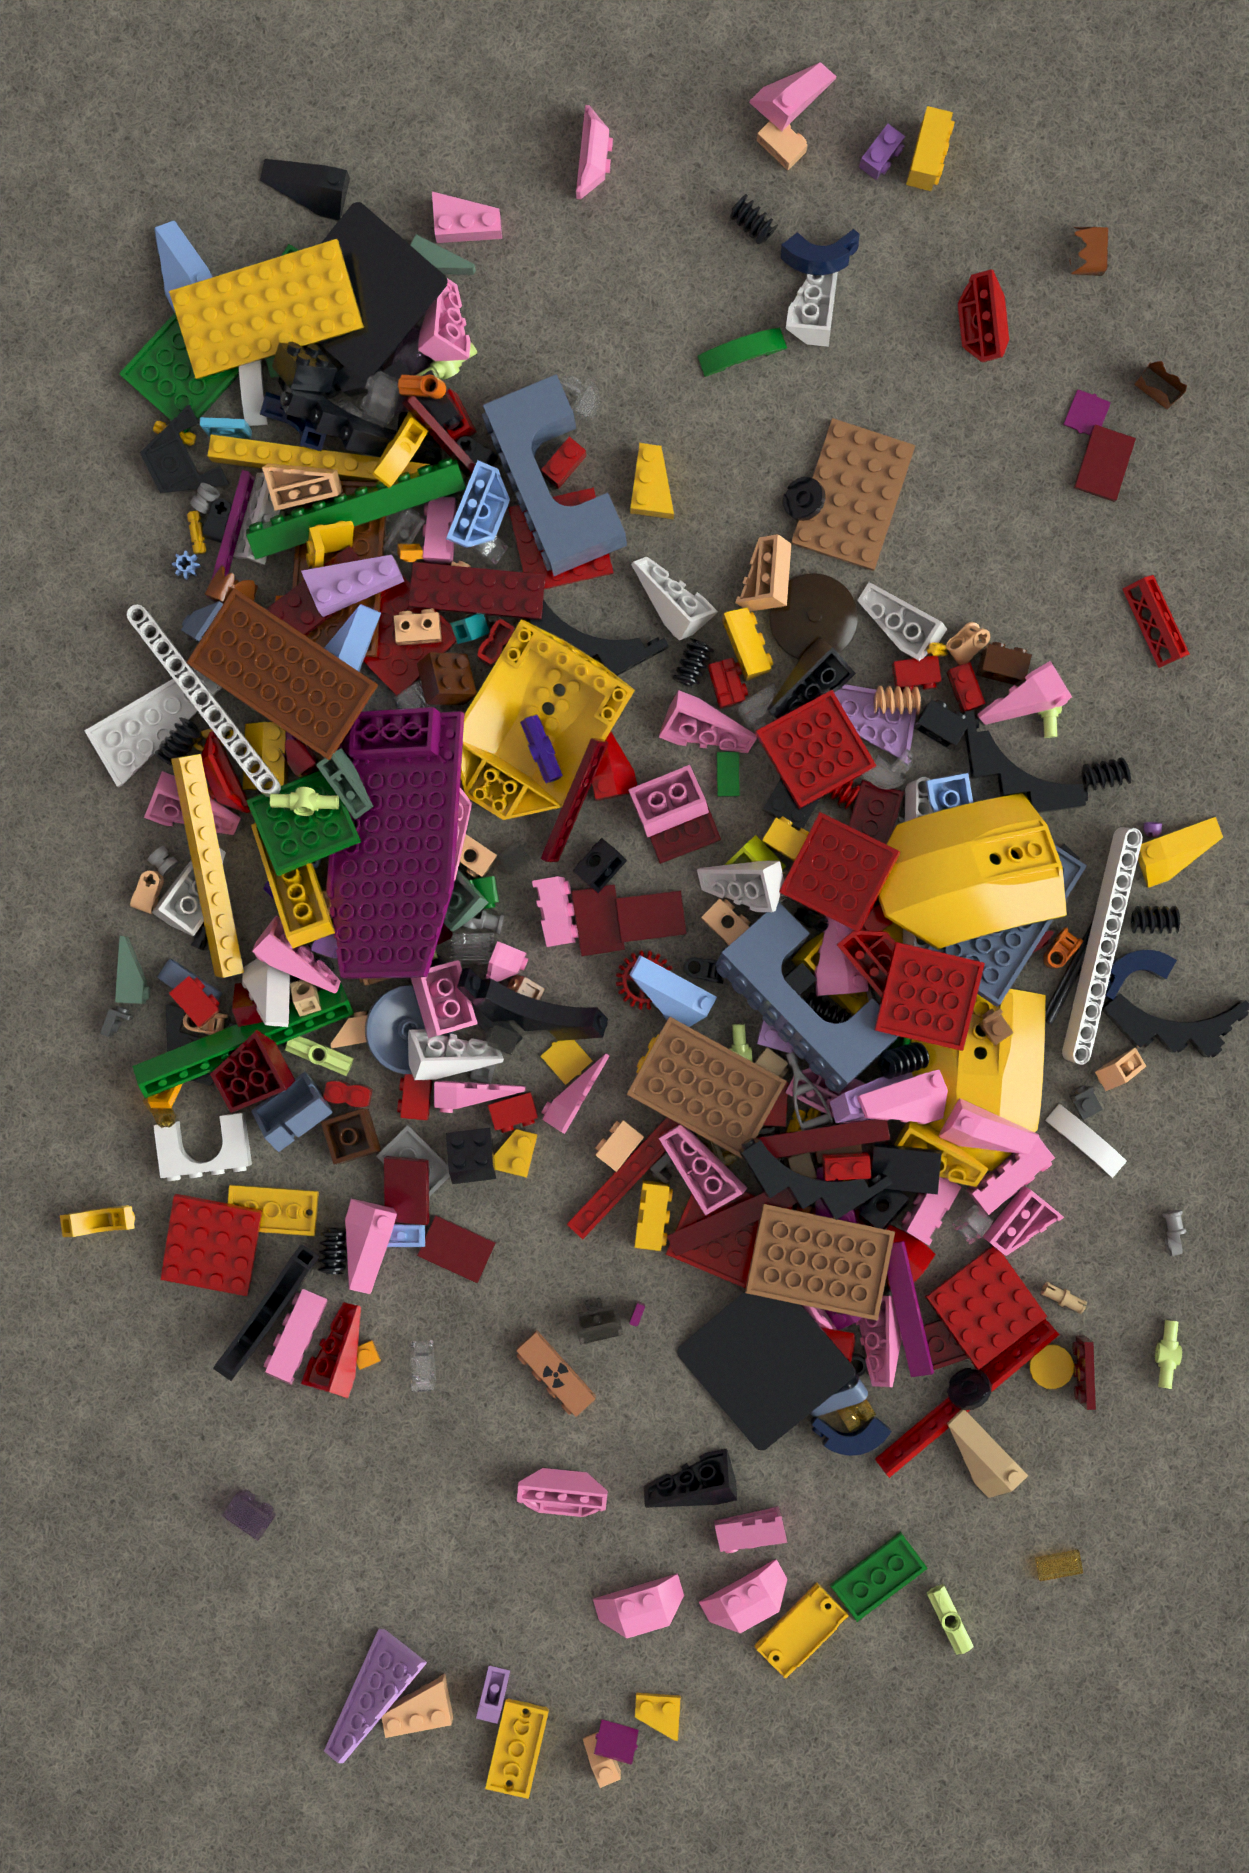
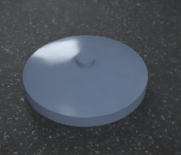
M412 985L395 987L383 993L371 1006L365 1022V1038L373 1057L385 1068L401 1074H412L408 1061V1031L425 1029ZM453 1031L442 1035L449 1037L450 1034H453Z

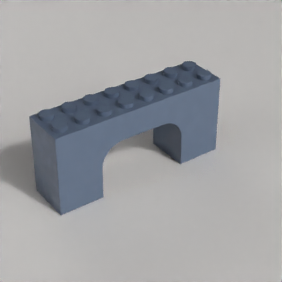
M557 374L483 405L485 413L481 415L485 427L491 436L496 453L500 457L502 467L505 473H507L513 492H516L517 501L521 511L524 512L530 532L535 531L532 532L538 551L543 550L541 555L547 571L551 570L553 575L556 576L627 546L624 528L608 493L577 506L561 505L551 497L537 465L535 454L544 442L576 429L574 413Z
M778 902L776 911L766 912L721 953L715 964L716 970L720 976L727 978L732 983L733 989L738 994L745 996L747 1003L752 1009L758 1010L763 1015V1020L778 1031L779 1037L784 1042H789L792 1045L795 1054L801 1059L804 1058L810 1064V1069L825 1080L826 1086L831 1091H836L839 1094L881 1053L892 1045L899 1036L874 1030L880 1005L873 998L848 1021L834 1024L820 1018L788 985L783 978L781 965L802 947L810 933Z

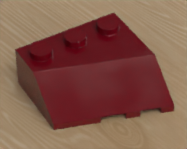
M258 1030L210 1074L230 1113L281 1093L295 1082L275 1041Z

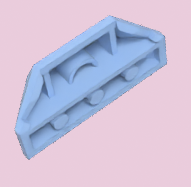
M477 460L446 540L468 548L495 539L510 501L498 468Z

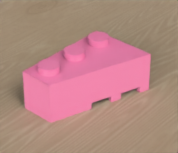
M432 192L434 230L437 243L502 239L499 208Z

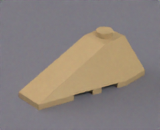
M961 1409L947 1423L973 1482L988 1498L1012 1492L1028 1477L1024 1470L966 1410Z

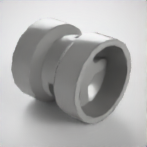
M201 483L197 489V495L192 497L190 504L197 511L209 514L213 501L219 498L220 493L213 486Z
M164 846L155 850L147 859L151 865L158 868L161 876L167 875L179 863L175 857H171L168 854V850Z

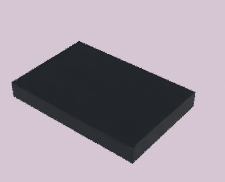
M874 1143L871 1177L878 1173L880 1175H887L893 1184L885 1189L938 1195L942 1150Z

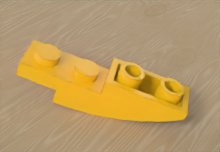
M410 412L405 417L394 439L388 443L372 472V475L388 488L400 476L428 432Z

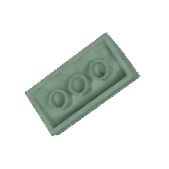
M459 870L457 871L454 889L443 922L451 931L467 923L489 903Z

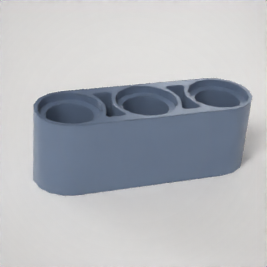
M169 958L157 977L174 989L188 976H191L193 979L198 976ZM198 977L205 985L203 991L208 996L213 994L219 1000L222 993Z
M855 1374L852 1380L812 1411L810 1415L816 1417L861 1403L867 1398L868 1391L859 1376Z

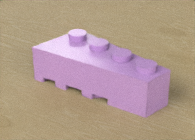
M912 1073L893 1077L892 1079H887L883 1076L830 1101L835 1122L870 1119L865 1118L857 1097L913 1078Z

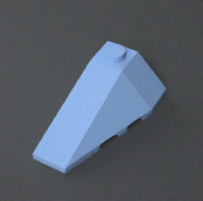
M171 221L155 227L154 231L161 262L164 292L174 310L169 291L212 278V275L177 223Z
M360 604L325 646V649L360 671L381 612Z
M968 773L954 774L926 781L929 803L934 812L973 803Z
M639 955L629 974L640 989L652 1000L654 1006L661 1011L666 1020L672 1017L688 1027L707 1017L717 998Z

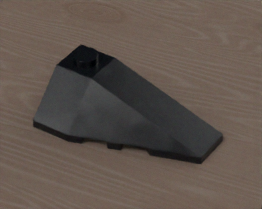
M819 637L804 652L767 709L776 719H779L831 690L835 693L856 673L831 645Z

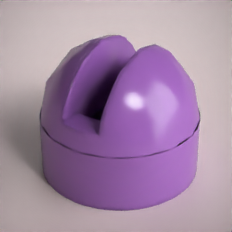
M1144 822V833L1147 837L1151 838L1153 835V838H1156L1161 834L1162 823Z

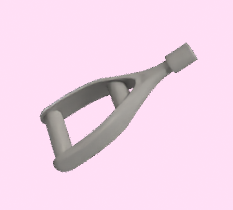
M795 1052L786 1054L794 1073L793 1102L801 1130L812 1129L828 1122L832 1123L833 1119L823 1096L800 1070ZM800 1079L807 1082L805 1084L798 1086V1081ZM815 1090L827 1114L802 1123L797 1106V1096Z

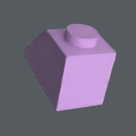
M488 1666L476 1719L498 1724L509 1679V1670Z

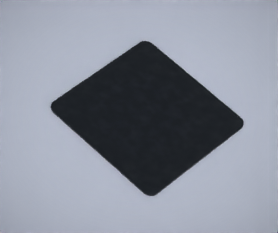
M355 202L321 243L334 239L339 241L364 328L318 343L359 380L366 382L372 379L446 288L448 280L441 271L364 204Z
M745 1291L682 1343L677 1350L678 1357L758 1450H766L852 1380L856 1374L855 1367L802 1305L747 1294Z

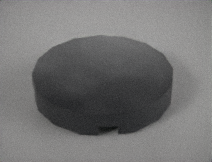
M806 476L791 482L787 487L786 494L784 493L783 507L786 513L795 520L800 521L815 517L823 508L826 499L822 484Z
M965 1368L951 1377L947 1394L952 1404L957 1408L974 1410L981 1407L989 1399L992 1384L987 1374L981 1369Z

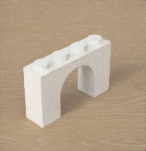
M245 1112L219 1116L223 1140L222 1148L219 1154L209 1162L196 1161L185 1152L182 1144L180 1121L153 1125L160 1178L167 1177V1181H175L181 1179L180 1175L189 1174V1178H197L203 1176L202 1172L211 1171V1175L224 1174V1169L233 1168V1172L246 1171V1166L252 1165Z

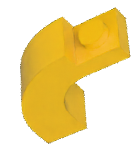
M115 1206L60 1215L62 1237L134 1229L135 1215L132 1211V1206Z

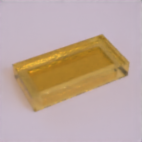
M1079 1550L1035 1557L1039 1581L1083 1574Z

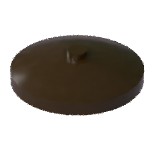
M817 573L804 574L791 579L788 582L787 606L771 608L769 615L770 628L774 639L786 653L799 660L819 637L831 645L839 654L853 638L858 621L857 607L848 589L838 580Z

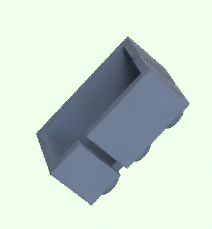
M306 1072L295 1078V1082L287 1090L269 1097L251 1110L264 1138L278 1152L295 1141V1136L299 1138L333 1113L327 1101L323 1098L324 1095L319 1086Z

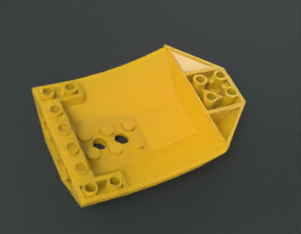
M521 619L479 692L465 712L461 780L466 796L502 820L561 808L590 739L606 740L635 690L603 664L570 643ZM556 684H562L565 687L564 695H557L555 693L554 687ZM550 702L554 705L553 714L548 715L544 713L542 709L544 703ZM538 715L541 720L545 734L552 743L556 753L554 754L563 774V777L547 784L543 780L537 762L535 763L528 747L529 742L520 723L525 718Z
M1023 793L969 803L903 822L895 826L886 844L899 850L901 853L878 896L884 916L937 950L995 932L1067 915L1063 869L1048 825ZM1011 850L1018 853L1019 859L1012 857ZM990 854H995L999 857V865H995L990 861Z
M1009 989L1001 1004L996 1007L977 994L974 1005L975 1014H972L963 1051L911 1039V1043L919 1042L924 1045L929 1054L928 1066L925 1069L921 1068L918 1071H913V1077L940 1070L948 1090L943 1118L927 1123L940 1133L957 1101L961 1098L1030 1131L1036 1132L1038 1130L1043 1083L1046 995ZM1001 1008L1003 1011L1001 1015L1014 1033L993 1046L987 1035L984 1037L978 1036L975 1028L983 1020V1014L991 1009L997 1011ZM977 1047L984 1048L987 1053L986 1058L977 1059L974 1055V1050ZM958 1146L991 1172L1012 1154V1152Z

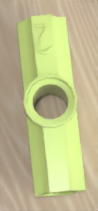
M302 1036L289 1040L285 1051L345 1076L350 1071L354 1060L350 1056ZM317 1048H321L325 1052V1057L321 1061L314 1057V1052Z
M944 1584L931 1588L926 1593L956 1655L970 1651L974 1646ZM950 1615L955 1616L953 1623H945L946 1617Z

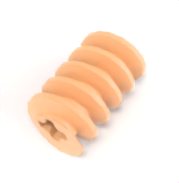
M878 686L874 695V714H876L879 707L882 714H885L887 708H890L891 714H894L896 708L899 709L900 714H903L904 709L907 708L909 715H911L915 708L919 715L921 697L918 687H914L912 692H910V688L906 686L902 692L900 686H896L893 692L892 687L887 686L884 692L883 687Z

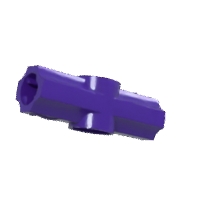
M538 715L525 718L520 723L529 742V750L535 763L537 762L543 780L547 784L563 777V774L554 754L556 753L552 743L545 734Z

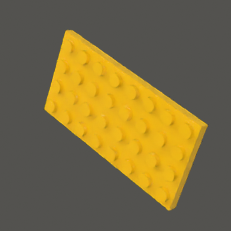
M337 239L169 291L196 379L275 356L279 343L295 342L300 346H307L308 344H314L364 328Z

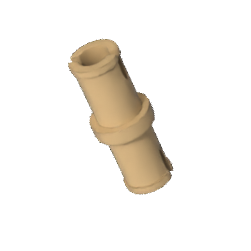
M1046 1282L1042 1287L1041 1295L1056 1301L1059 1306H1066L1079 1314L1084 1312L1086 1306L1083 1305H1087V1301L1070 1294L1069 1290H1062L1049 1282Z

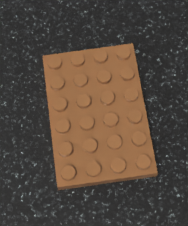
M832 418L813 475V479L821 483L825 490V503L821 511L812 519L798 520L791 544L874 571L916 445Z
M669 1017L627 1095L742 1158L738 1151L742 1148L741 1144L750 1138L757 1137L787 1081L674 1018Z
M763 1204L745 1293L878 1321L895 1232Z

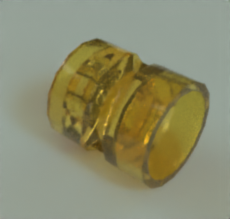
M867 1399L861 1403L837 1410L850 1432L861 1425V1420L868 1421L876 1416Z

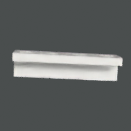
M264 473L256 474L233 555L235 558L248 559L265 565L267 556L255 560L246 537V529H249V526L256 522H262V524L269 522L270 518L280 513V510H274Z

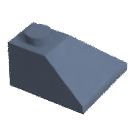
M218 601L194 611L184 619L181 630L197 642H200L223 606V603Z

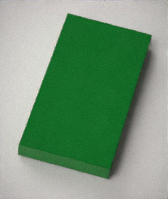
M900 1531L831 1583L830 1587L856 1622H858L928 1568Z

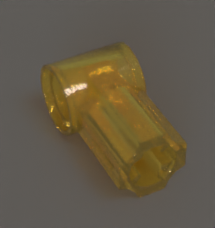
M148 1098L142 1100L146 1108L153 1114L157 1125L161 1128H170L175 1124L177 1116L173 1108H151Z

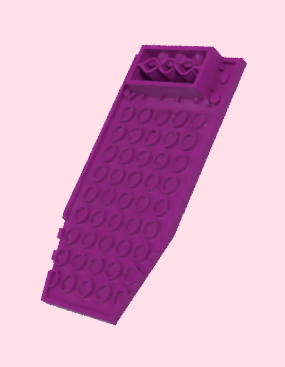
M434 707L362 711L337 749L342 748L355 766L373 805L371 809L356 820L349 812L361 842L329 855L327 896L330 898L331 903L330 915L333 917L334 938H336L338 947L336 949L340 977L343 979L417 978L428 976L454 889L465 716L461 711L440 713Z

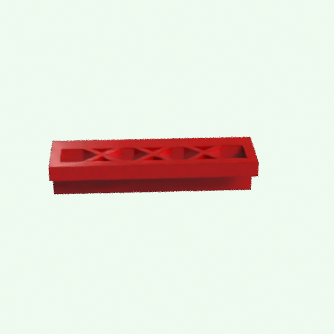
M1154 575L1144 577L1122 589L1158 668L1190 655ZM1139 586L1142 592L1141 600L1134 599L1131 589ZM1143 607L1150 609V620L1143 618L1141 614ZM1152 626L1158 628L1161 633L1159 641L1153 639L1150 634ZM1161 646L1168 649L1171 658L1165 661L1162 660L1159 654Z

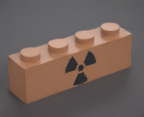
M538 1330L517 1347V1358L524 1365L528 1363L533 1369L531 1371L533 1376L539 1382L543 1380L548 1386L546 1390L553 1398L558 1397L563 1402L561 1406L569 1415L573 1413L577 1417L596 1399V1395Z

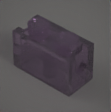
M240 1489L222 1514V1517L259 1541L276 1516V1513L273 1512L274 1509L265 1502L261 1504L255 1500L256 1496L253 1493Z

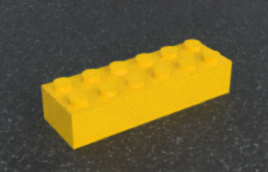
M256 823L251 824L283 929L292 948L334 934L335 930L313 863L277 876Z

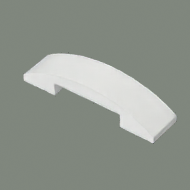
M259 360L239 366L244 419L249 426L268 425L267 417L260 415L264 400L262 362Z
M1058 1104L1045 1119L1048 1124L1065 1136L1112 1178L1126 1163V1160L1115 1149L1062 1105Z

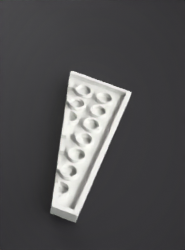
M192 667L213 696L222 689L221 686ZM172 679L84 731L116 786L120 787L155 754L156 750L160 749V744L166 743L165 737H172L169 733L170 730L178 731L174 724H183L179 719L180 717L190 720L198 710L175 680ZM190 680L186 685L187 688H191L195 680ZM208 697L201 698L199 705L205 704Z

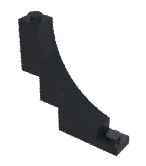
M398 360L385 370L381 366L371 380L363 382L344 367L335 373L330 392L318 393L326 399L336 397L340 390L350 397L371 392H386L400 395L398 381L401 375L413 374L404 362ZM429 370L422 375H434L440 379L439 375L433 370ZM436 382L430 386V392L436 388ZM447 389L445 395L440 399L415 396L446 431L447 429L452 430L456 428L460 421L464 419Z
M543 600L542 620L528 619L531 624L565 640L593 659L599 657L601 663L617 676L665 651L669 647L665 638L660 640L657 637L647 643L648 647L645 648L640 638L610 640L582 633L561 620L551 610L545 600Z
M974 710L962 713L967 717L966 720L970 722L964 733L971 779L997 775L1001 797L1027 793L1029 802L1038 813L1086 806L1088 792L1086 788H1083V783H1053L1026 773L1002 753L994 742L989 730L977 732L979 719L977 715L974 716Z
M471 968L462 969L457 988L492 1022L514 1020L524 1031L548 1030L558 1041L603 1038L608 1018L598 1007H571L540 1001L517 993L493 979H481Z
M748 1139L741 1144L742 1148L738 1150L767 1197L772 1198L788 1188L800 1208L804 1209L820 1199L830 1216L835 1220L893 1184L887 1175H880L879 1173L868 1179V1184H866L864 1179L825 1181L801 1175L779 1162L759 1139Z

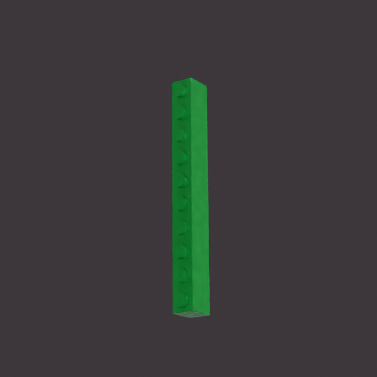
M446 458L439 461V465L433 467L425 465L418 468V472L409 474V472L401 473L390 488L381 481L375 483L376 486L357 488L353 494L347 496L345 493L333 497L334 500L326 503L324 500L312 504L311 508L305 510L304 508H297L291 511L290 515L284 517L283 515H277L270 518L269 522L263 524L262 522L253 523L249 526V529H246V537L255 560L307 543L309 528L316 525L352 521L353 525L357 526L464 490L466 486L457 459Z
M340 982L336 993L325 989L318 991L320 1011L299 1016L294 1003L290 1002L288 1027L265 1025L264 1022L238 1027L236 1024L132 1066L142 1094L145 1098H148L214 1071L256 1030L275 1041L276 1045H279L353 1015L352 1007L342 983Z

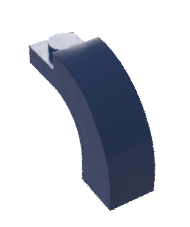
M852 229L836 243L818 246L808 242L797 232L781 244V259L793 269L805 274H832L849 265L850 255H853L859 247L860 234L855 229Z
M266 392L260 415L289 424L299 432L301 446L321 451L327 434L316 432L310 420L287 415L280 403L281 396Z
M1137 950L1118 957L1113 961L1110 973L1112 978L1108 981L1105 998L1114 1000L1125 979L1131 973L1138 970L1147 971L1160 979H1167L1177 960L1155 950Z
M873 1414L861 1428L849 1433L835 1430L819 1416H814L810 1420L814 1426L812 1430L820 1437L826 1436L822 1441L823 1445L829 1450L842 1455L853 1456L868 1453L880 1446L892 1432L887 1425Z

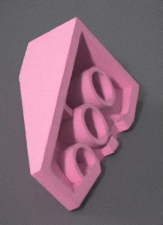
M1051 661L1025 676L1026 681L1019 687L1016 685L1011 687L1008 696L996 699L977 715L981 721L987 725L1066 704L1072 696Z
M276 915L256 941L252 950L255 956L260 961L266 962L269 966L336 993L341 982L339 978L323 961H317L314 958L308 945L292 948L286 938L281 919Z
M605 1053L560 1093L552 1103L547 1101L541 1112L544 1114L542 1120L565 1134L610 1055Z
M959 1098L938 1136L963 1147L1029 1154L1039 1134Z
M351 1198L345 1218L349 1290L371 1294L395 1223L397 1213L394 1208Z

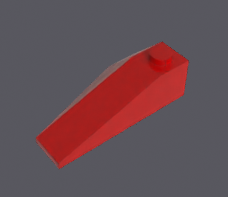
M611 731L605 740L608 742V745L592 781L596 801L630 794L628 789L637 786L634 769Z
M856 1209L855 1211H856L857 1218H858V1221H859L858 1224L866 1225L865 1223H863V1222L860 1220V1218H859V1213H860V1211H859L858 1209ZM890 1225L886 1230L895 1232L893 1243L900 1241L905 1243L913 1282H915L925 1272L936 1254L918 1238Z
M343 1302L330 1325L332 1331L327 1339L322 1338L319 1343L322 1347L316 1358L312 1356L308 1362L301 1382L302 1385L344 1398L349 1397L356 1374L361 1306Z

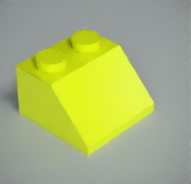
M756 835L725 864L780 861L782 870L786 867Z

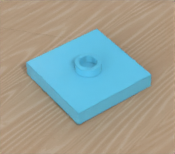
M200 417V426L209 437L212 434L233 438H251L252 430L245 419Z

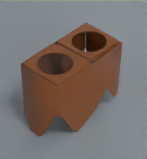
M1074 227L1080 229L1075 232L1074 236L1081 237L1086 243V247L1078 253V256L1087 262L1071 274L1102 276L1107 270L1108 227Z
M1162 361L1150 362L1147 368L1180 392L1179 395L1170 404L1167 395L1154 387L1147 386L1142 375L1134 385L1165 409H1169L1186 392L1187 385L1181 383L1178 376L1167 373Z
M221 565L205 592L206 596L224 604L233 588L254 601L258 585H255L253 580L238 582L237 579L234 580L233 573L224 576L225 567Z

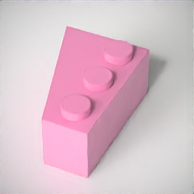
M441 497L424 504V516H427L426 524H423V537H425L424 546H422L425 563L451 565L453 561L454 542L446 540V537L456 515L457 501L455 497Z
M559 876L532 881L533 888L537 887L539 900H536L541 910V924L546 946L553 947L576 943L575 938L578 937V930L576 924L573 925L571 916H574L573 903H569L568 894H571L569 881H565L564 877Z
M939 1177L938 1195L918 1193L913 1200L915 1206L912 1211H907L901 1220L903 1223L902 1228L930 1246L932 1233L935 1228H939L942 1224L940 1220L945 1212L950 1209L961 1186L955 1182H950L947 1178Z
M1023 1185L982 1237L1007 1256L1027 1243L1031 1237L1039 1232L1042 1233L1047 1229L1046 1227L1057 1220L1060 1221L1064 1217L1032 1190Z
M779 1506L714 1521L720 1552L733 1553L738 1551V1549L787 1543Z

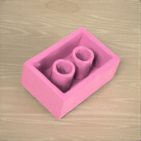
M690 765L628 789L647 837L709 813L705 797Z
M459 960L431 967L427 977L411 978L428 1038L477 1024L471 1001L457 988L462 972Z

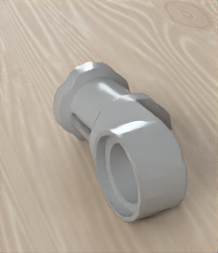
M483 910L481 918L473 917L462 926L471 929L487 928L500 934L505 915L497 916L487 913V910Z
M1182 1210L1162 1213L1168 1228L1165 1244L1168 1245L1166 1249L1170 1257L1183 1253L1180 1235L1187 1231L1186 1228H1183Z

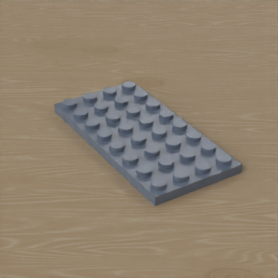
M1055 845L1062 864L1066 900L1085 870L1086 865ZM1011 850L1012 857L1019 859L1018 853ZM990 854V861L995 865H999V857L995 854ZM1053 919L995 932L939 950L931 945L927 949L984 962L985 965L977 994L998 1007Z

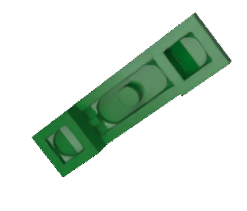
M773 328L719 345L698 355V360L704 377L744 361L785 350L787 345L781 328Z

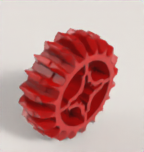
M642 950L639 951V955L644 957V952ZM648 951V957L644 958L665 968L663 965L667 963L668 960L664 959L660 963L658 961V959L660 958V954L657 953L655 959L651 958L652 951ZM632 953L633 961L630 962L625 958L624 962L628 964L625 968L623 965L618 967L624 971L623 974L616 973V977L622 978V982H616V986L623 985L624 988L619 990L618 993L626 992L627 996L623 998L624 1002L629 998L633 999L630 1003L631 1007L637 1001L639 1002L638 1009L641 1010L643 1003H647V1009L650 1010L652 1000L650 998L645 999L646 993L640 989L638 998L630 992L626 980L634 981L628 972L638 959ZM668 966L665 969L670 971L672 970V966Z

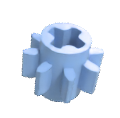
M184 551V555L181 556L176 554L177 560L172 563V566L178 568L175 574L179 576L183 573L186 580H188L191 574L197 576L196 568H200L201 565L194 561L198 557L195 554L189 557L187 551ZM186 561H188L191 565L184 569L182 565H185Z

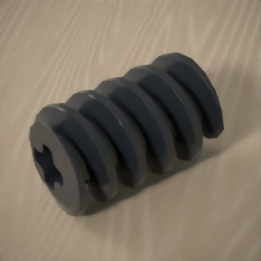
M745 194L733 206L730 218L732 220L738 219L737 225H744L743 231H750L749 237H757L756 243L761 244L774 233L778 225L771 227L773 219L765 221L767 213L764 212L759 215L760 206L752 209L754 201L751 200L746 203L748 195Z
M690 638L693 643H687L686 645L690 651H684L683 655L686 659H680L679 661L683 667L676 668V672L679 675H673L672 679L693 688V684H700L696 676L703 677L704 675L699 669L707 668L703 660L710 661L711 659L706 653H713L714 650L709 645Z
M180 717L179 719L183 724H174L178 731H169L173 738L165 737L164 739L168 745L160 744L159 746L163 752L155 751V755L169 765H172V758L187 756V753L192 749L191 746L195 745L196 739L202 735L199 728L188 719Z
M1122 757L1118 758L1117 762L1114 759H1110L1108 763L1104 760L1100 762V765L1097 762H1093L1091 767L1089 764H1084L1082 767V782L1087 792L1088 785H1091L1094 791L1098 783L1102 789H1105L1106 782L1109 783L1110 787H1114V780H1117L1119 786L1122 785L1123 779H1126L1127 783L1131 784L1130 769Z
M1136 906L1131 914L1132 933L1135 934L1137 927H1140L1141 934H1144L1146 927H1148L1150 934H1153L1155 927H1157L1159 934H1162L1164 927H1166L1168 934H1171L1172 928H1175L1178 934L1180 928L1178 908L1172 906L1169 910L1167 906H1163L1160 910L1159 906H1154L1152 909L1150 906H1145L1144 909L1141 906Z
M812 992L806 1000V1003L826 1022L834 1024L844 1023L850 1017L851 1012L845 1016L846 1009L844 1008L837 1012L838 1005L836 1004L830 1008V1001L828 1000L822 1004V997L820 996L814 1000V993Z
M919 1042L886 1050L879 1057L881 1073L887 1079L912 1073L921 1068L925 1069L929 1063L928 1051Z
M325 1227L327 1231L322 1232L320 1235L326 1237V1240L321 1241L320 1244L325 1246L326 1249L319 1250V1253L325 1255V1258L318 1259V1262L324 1264V1267L317 1268V1271L326 1274H344L340 1271L344 1270L346 1265L340 1262L347 1259L345 1255L341 1254L347 1251L346 1246L342 1245L346 1243V1237L342 1236L346 1234V1229Z

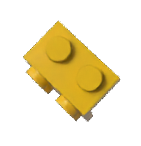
M339 521L335 524L316 525L309 528L308 553H306L308 567L312 566V569L323 567L324 553L341 551L349 545L352 548L354 532L352 521Z

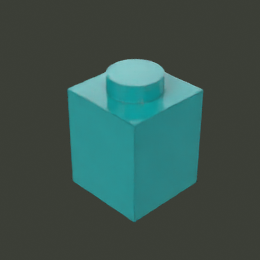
M472 614L450 623L457 644L468 642L490 633L484 614Z

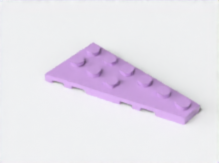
M844 685L835 692L837 699L861 739L908 762L917 711L915 708L911 715H909L907 708L904 709L903 714H900L898 708L895 709L894 714H891L890 708H887L885 714H882L879 707L876 714H874L875 689Z
M378 1629L325 1747L324 1752L337 1763H344L427 1663L385 1629Z

